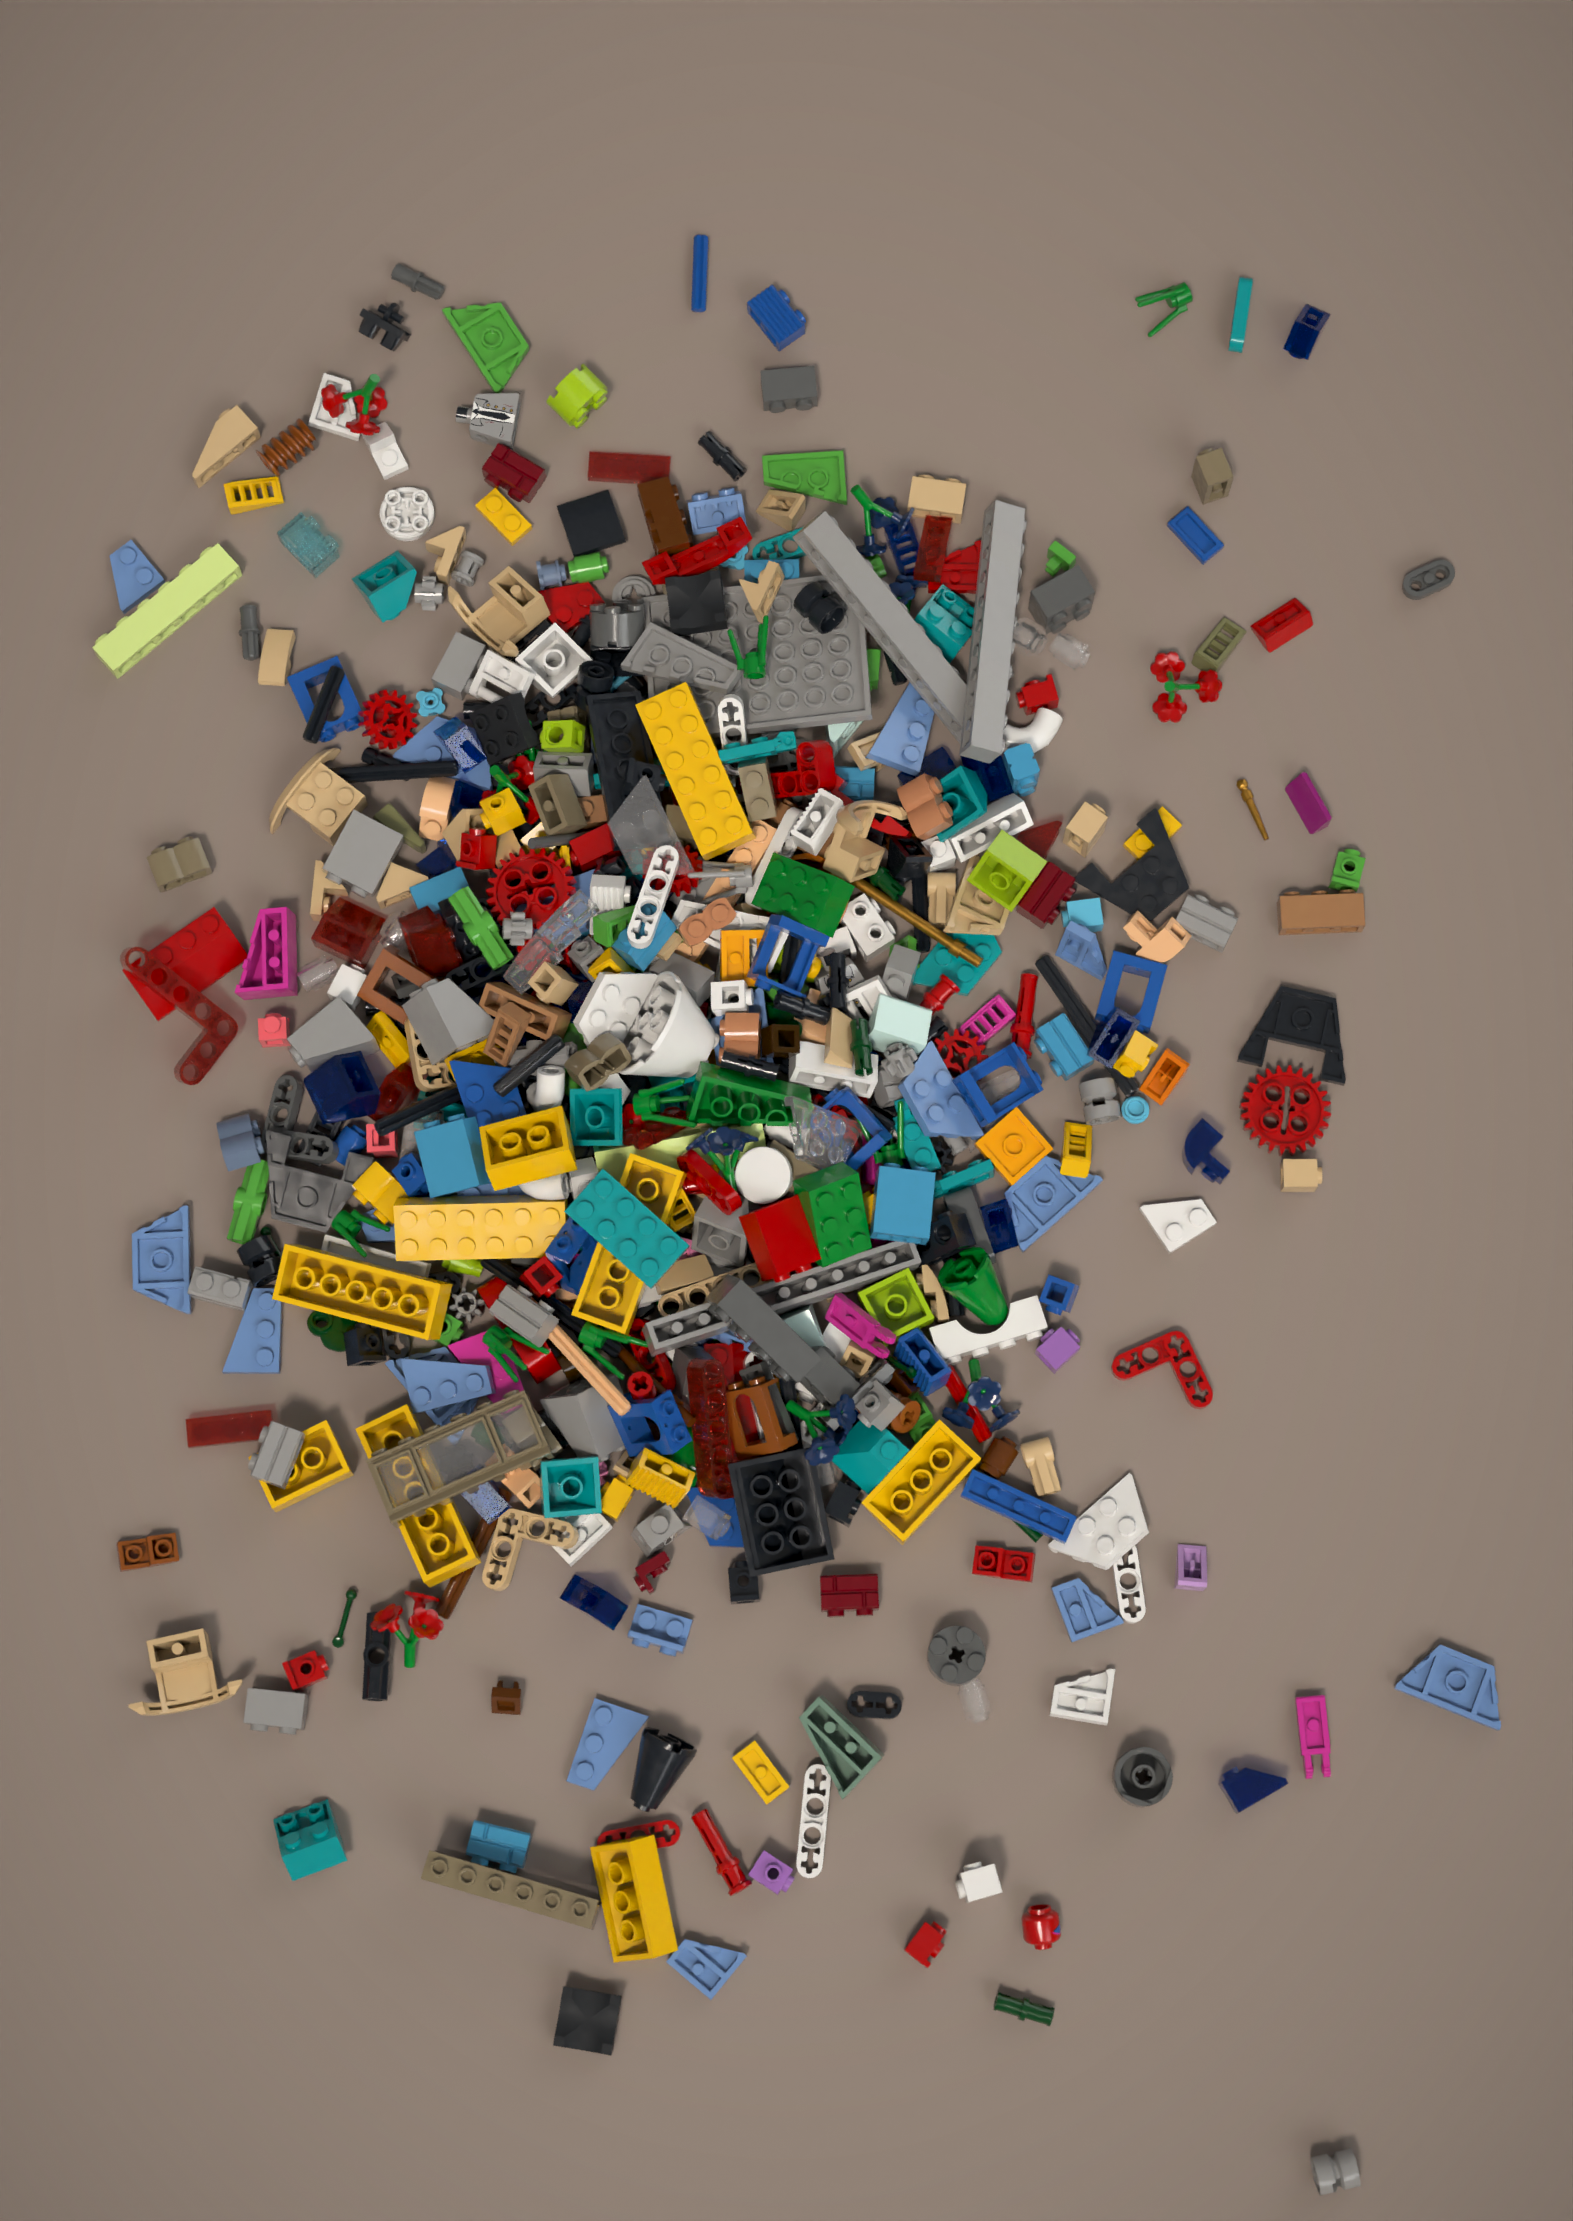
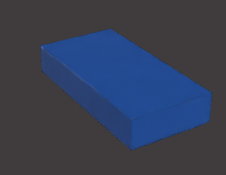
M1188 506L1167 523V527L1202 565L1224 547V544Z

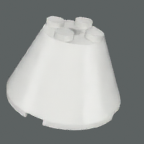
M670 971L658 974L652 989L623 1041L632 1060L626 1068L618 1073L624 1075L689 1078L697 1073L700 1061L709 1063L707 1059L712 1049L717 1046L720 1036L715 1033L699 1006L676 974Z

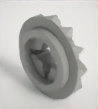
M629 576L616 584L612 593V601H629V604H632L631 600H626V598L631 597L632 588H635L638 597H642V599L637 600V604H644L643 597L656 596L648 580L639 576Z

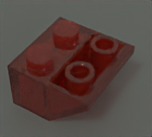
M339 897L323 914L311 940L315 947L365 969L389 920Z
M428 905L398 919L412 964L432 976L446 977L447 973L460 967L459 964L463 963L460 953L452 944L456 941L453 931L449 926L445 927L440 914H434Z

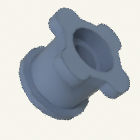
M555 560V563L541 565L540 561H536L540 590H545L544 587L553 585L562 587V581H567L564 564L559 565L558 560Z

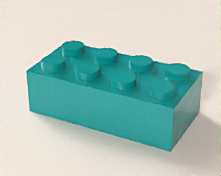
M604 1169L596 1175L564 1211L650 1289L659 1282L690 1247Z

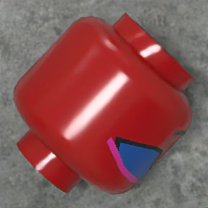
M1037 1904L1030 1906L1028 1911L1022 1915L1024 1941L1034 1945L1035 1949L1052 1948V1943L1060 1939L1059 1914L1054 1909H1051L1050 1905Z

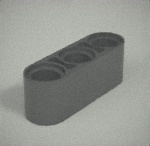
M966 1187L943 1195L947 1211H953V1214H966L977 1244L973 1247L983 1248L990 1256L992 1264L996 1263L995 1255L971 1188Z

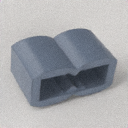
M249 1113L216 1123L221 1151L228 1172L261 1162L260 1154L265 1153L261 1138L258 1137L261 1136L257 1120H251Z

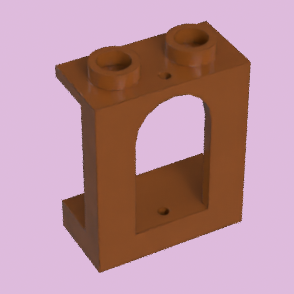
M389 945L382 949L357 996L405 1025L407 1015L403 1007L377 991L389 969L422 988L421 985L435 979V977L399 956L400 950ZM444 977L440 980L437 979L438 982L445 980Z
M765 1375L748 1380V1384H744L743 1380L735 1381L727 1385L728 1390L717 1394L738 1460L780 1452L798 1443L795 1432L782 1434L768 1390V1386L779 1382L778 1378L766 1380ZM739 1394H745L753 1400L765 1438L746 1441L735 1404Z

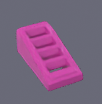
M998 994L958 1028L959 1035L963 1036L966 1030L970 1028L979 1037L977 1045H984L1015 1020L1016 1014ZM997 1006L1005 1017L1001 1019L993 1008ZM986 1014L996 1023L994 1027L984 1017ZM977 1021L988 1031L985 1035L976 1026L975 1023Z

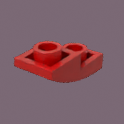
M975 1545L972 1574L1032 1583L1036 1554Z

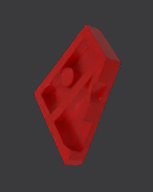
M981 540L974 542V545L966 549L950 553L946 558H939L929 563L928 593H935L943 584L955 594H976Z
M589 582L537 591L543 596L551 614L547 617L548 621L552 625L556 623L566 634L580 624V618H584L585 615L590 617V604H605Z

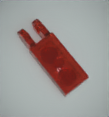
M679 1107L666 1108L663 1113L659 1114L661 1116L686 1120L685 1111ZM646 1120L637 1127L629 1126L622 1131L623 1145L632 1146L633 1144V1147L642 1150L665 1140L683 1130L686 1126Z

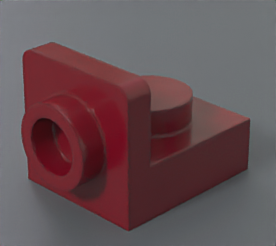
M665 1551L635 1568L638 1575L633 1578L641 1592L647 1589L650 1595L655 1591L647 1577L652 1575L653 1578H656L668 1570L666 1565L671 1562Z

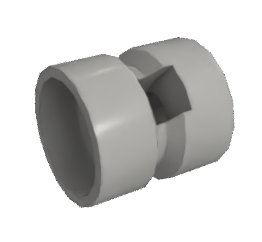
M1114 1078L1093 1079L1079 1084L1081 1101L1086 1103L1083 1111L1087 1125L1105 1124L1122 1117L1119 1102L1114 1100V1097L1117 1095ZM1105 1102V1104H1102V1105H1097V1106H1096V1104H1095V1103Z
M1351 2148L1336 2151L1333 2157L1323 2154L1310 2158L1314 2182L1320 2196L1334 2193L1338 2187L1347 2190L1361 2186L1357 2162Z

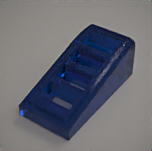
M908 521L903 533L906 532L907 534L900 536L899 539L893 537L897 535L898 527L896 524L893 523L885 526L884 535L899 575L919 577L928 574L911 521ZM910 541L911 545L897 549L896 545ZM914 552V556L901 560L900 556ZM918 562L919 566L908 570L904 569V566Z

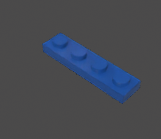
M972 1469L960 1496L1063 1544L1066 1543L1077 1518L1073 1514Z

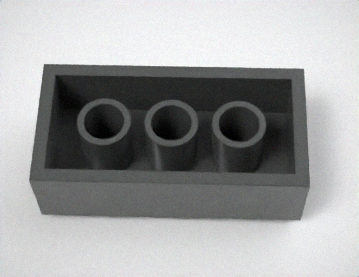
M728 1274L705 1298L710 1304L707 1309L717 1319H722L725 1323L729 1322L731 1325L728 1327V1330L739 1340L742 1339L746 1343L749 1342L750 1346L748 1349L758 1359H763L766 1363L769 1362L768 1369L779 1379L782 1378L785 1382L791 1380L799 1383L820 1361L821 1357L742 1279Z

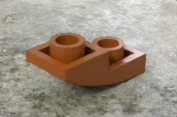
M176 1533L147 1536L143 1539L116 1543L120 1572L179 1561Z

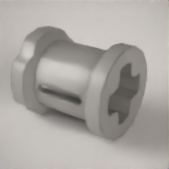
M462 551L460 555L462 559L456 571H452L451 577L460 584L472 587L474 584L473 578L478 568L483 566L484 560L472 552Z

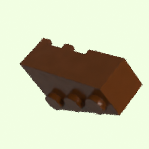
M668 476L637 484L638 497L655 555L657 556L667 551L669 557L694 546L691 535L687 534L684 526L687 525L684 510H679L676 502L680 500L676 484L671 485Z

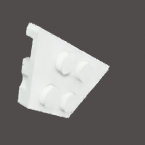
M599 972L573 1021L578 1032L583 1035L585 1045L588 1047L595 1038L605 1033H611L623 1042L658 975L651 972Z
M1130 1473L1126 1475L1076 1519L1065 1544L1053 1540L1048 1544L1049 1549L1054 1553L1060 1552L1072 1556L1073 1559L1081 1562H1090L1095 1567L1104 1570L1109 1569L1149 1533L1133 1476Z

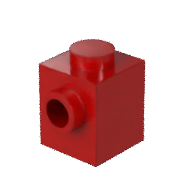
M544 1255L519 1278L538 1300L543 1294L546 1298H549L560 1288L557 1283L563 1276Z

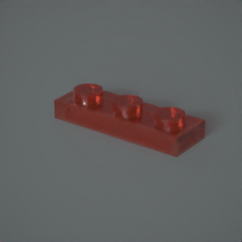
M589 452L588 481L641 484L667 476L670 479L671 456Z
M926 515L913 580L941 583L953 518Z
M263 1410L186 1419L188 1448L259 1441L263 1427H269L270 1422L273 1421L272 1411Z

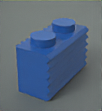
M770 285L769 288H766L747 302V312L780 352L805 334L806 320L798 309L793 311L789 306L790 300L782 289L778 291L774 285Z
M919 1327L898 1339L893 1356L897 1357V1361H900L905 1366H911L915 1369L917 1375L912 1378L913 1383H917L916 1387H920V1391L924 1392L923 1396H928L947 1384L952 1370Z

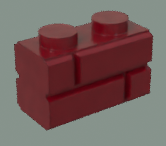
M501 443L496 445L491 456H489L482 467L483 477H485L484 481L493 488L498 489L499 486L508 491L507 494L517 502L524 500L527 503H531L537 491L546 480L545 469Z
M1048 861L1017 904V913L1041 929H1044L1047 923L1053 925L1061 913L1058 910L1063 901H1070L1075 894L1076 889L1073 886L1076 879Z
M878 1574L820 1576L821 1612H827V1617H844V1612L856 1611V1616H873V1611L879 1610Z

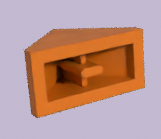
M1167 1048L1139 1090L1162 1106L1185 1076L1190 1064Z

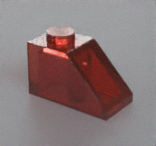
M1057 820L1022 831L1016 840L1046 860L1061 831L1062 822Z
M404 1062L386 1075L365 1112L375 1122L408 1107L415 1099L420 1089L415 1085L410 1066Z

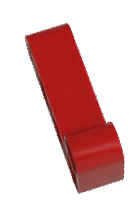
M822 739L803 742L796 750L798 770L770 773L775 798L813 795L818 793L820 788L829 792L836 784L832 747L829 742ZM739 777L736 779V786L734 788L738 791V794H743Z
M495 1276L476 1290L488 1309H490L508 1284ZM494 1317L502 1329L509 1327L502 1321ZM512 1338L510 1339L537 1385L561 1370L546 1342H544L542 1347L549 1350L547 1355Z

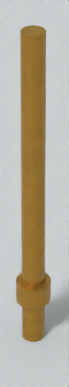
M864 879L850 883L948 948V952L956 958L960 956L976 968L982 963L983 958L966 948L967 944L958 938L954 940L899 902L893 901L891 897Z

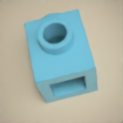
M1100 898L1066 902L1065 911H1061L1063 928L1067 927L1070 921H1073L1076 924L1086 926L1091 932L1102 931L1104 923Z

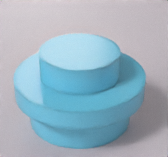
M1131 1096L1123 1102L1121 1114L1128 1123L1140 1124L1149 1115V1105L1142 1097Z

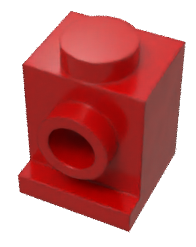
M1052 674L1046 675L1043 682H1040V680L1027 682L1024 684L1025 687H1021L1020 692L1015 693L1019 709L1024 708L1026 716L1035 714L1039 708L1050 710L1058 707L1059 697Z
M477 827L469 828V832L461 833L460 860L456 861V866L473 870L495 868L497 835L487 834L485 828Z
M315 1650L282 1663L292 1690L295 1692L327 1679L325 1671L330 1670L324 1654L318 1655V1652ZM304 1664L311 1665L312 1670L309 1674L302 1673V1666Z
M934 1921L931 1925L924 1922L904 1951L928 1968L931 1965L927 1961L928 1957L931 1956L935 1959L945 1944L941 1940L947 1931Z

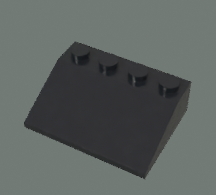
M809 1443L789 1447L780 1452L728 1463L750 1577L834 1560L817 1467L810 1465L804 1456L805 1451L811 1446Z

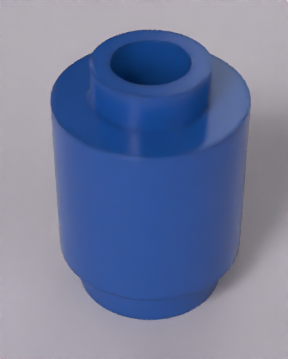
M354 1124L351 1128L345 1126L335 1139L339 1147V1154L335 1160L345 1166L349 1151L361 1153L367 1145V1140L364 1139L366 1133Z

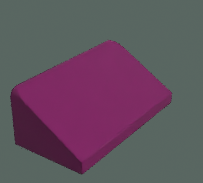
M1305 772L1301 773L1286 786L1285 791L1308 832L1314 834L1328 827L1332 817L1308 774Z

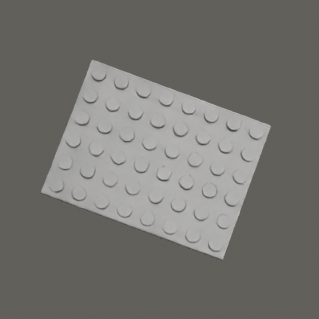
M823 575L783 580L767 614L769 621L766 645V676L760 679H746L743 672V675L730 692V694L739 696L743 701L747 734L873 720L866 628ZM812 582H819L830 592V596L835 597L846 610L840 624L826 634L819 633L809 623V617L804 618L793 606L797 594ZM741 585L723 587L728 629L680 637L737 665L727 633L731 629L737 641L742 659H745V654L749 652H757L758 626L763 623L758 622ZM667 594L643 597L645 629L652 622L672 632ZM648 676L649 698L678 686L680 683ZM689 686L712 738H721L718 705L721 698L728 694ZM728 702L727 707L724 708L729 710V722L734 721V712L738 708L733 706L732 702ZM730 728L726 732V737L742 735L736 728Z

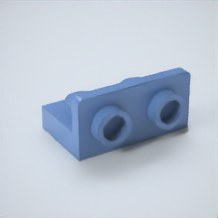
M732 487L718 490L719 494L708 496L707 492L691 495L692 499L686 500L693 535L715 532L717 527L738 517H741L747 526L741 492L735 491Z
M637 1604L627 1636L633 1639V1645L648 1649L649 1644L660 1647V1653L676 1657L677 1652L684 1653L693 1620Z

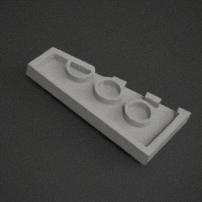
M652 622L649 623L621 664L624 671L680 684L687 682L689 686L724 694H730L743 675V670H737L736 664Z

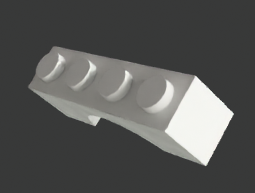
M1038 1295L1010 1303L1007 1320L994 1332L988 1334L972 1333L962 1327L957 1320L931 1327L928 1333L932 1345L947 1365H955L962 1362L961 1357L972 1354L973 1358H978L989 1354L988 1349L999 1346L1000 1350L1015 1346V1341L1026 1338L1027 1342L1042 1338L1043 1332L1047 1331L1048 1326Z

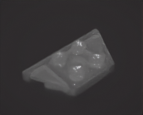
M643 776L607 823L632 875H646L654 852L663 845H670L678 851L679 866L676 875H688V873L695 872L647 776ZM670 855L661 858V870L664 872L667 862L672 861Z
M795 1096L785 1097V1106H791L794 1122L789 1123V1128L793 1137L795 1159L820 1169L840 1162L846 1163L862 1131L859 1123Z

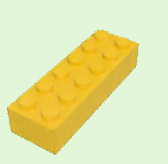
M687 682L636 704L635 706L703 859L707 861L756 839Z
M630 1153L619 1183L668 1226L687 1174ZM598 1242L571 1315L629 1335L646 1284Z
M529 1195L397 1198L393 1206L396 1261L542 1258L544 1255L546 1256V1249L568 1220V1215L564 1212L568 1208L567 1199L541 1200Z
M285 1244L272 1299L426 1340H440L453 1284L299 1244Z
M407 1404L355 1429L368 1459L372 1458L371 1454L379 1449L387 1448L390 1450L397 1447L398 1442L404 1438L413 1436L415 1439L424 1435L416 1415L413 1414L412 1409ZM427 1445L418 1449L417 1452L432 1489L435 1490L447 1485L430 1446ZM408 1454L378 1467L394 1508L424 1495ZM454 1500L447 1505L438 1503L425 1509L427 1513L420 1517L411 1515L400 1520V1531L420 1576L428 1587L435 1586L482 1563Z

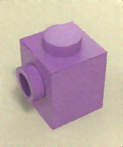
M1060 1327L1055 1332L1051 1328L1040 1339L1043 1344L1036 1349L1035 1354L1055 1374L1079 1352L1080 1346L1078 1343L1080 1340L1070 1329L1065 1331Z
M765 1850L748 1874L749 1877L777 1895L781 1890L786 1893L795 1879L791 1876L792 1868Z

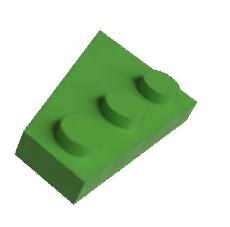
M843 450L762 456L764 485L847 505Z

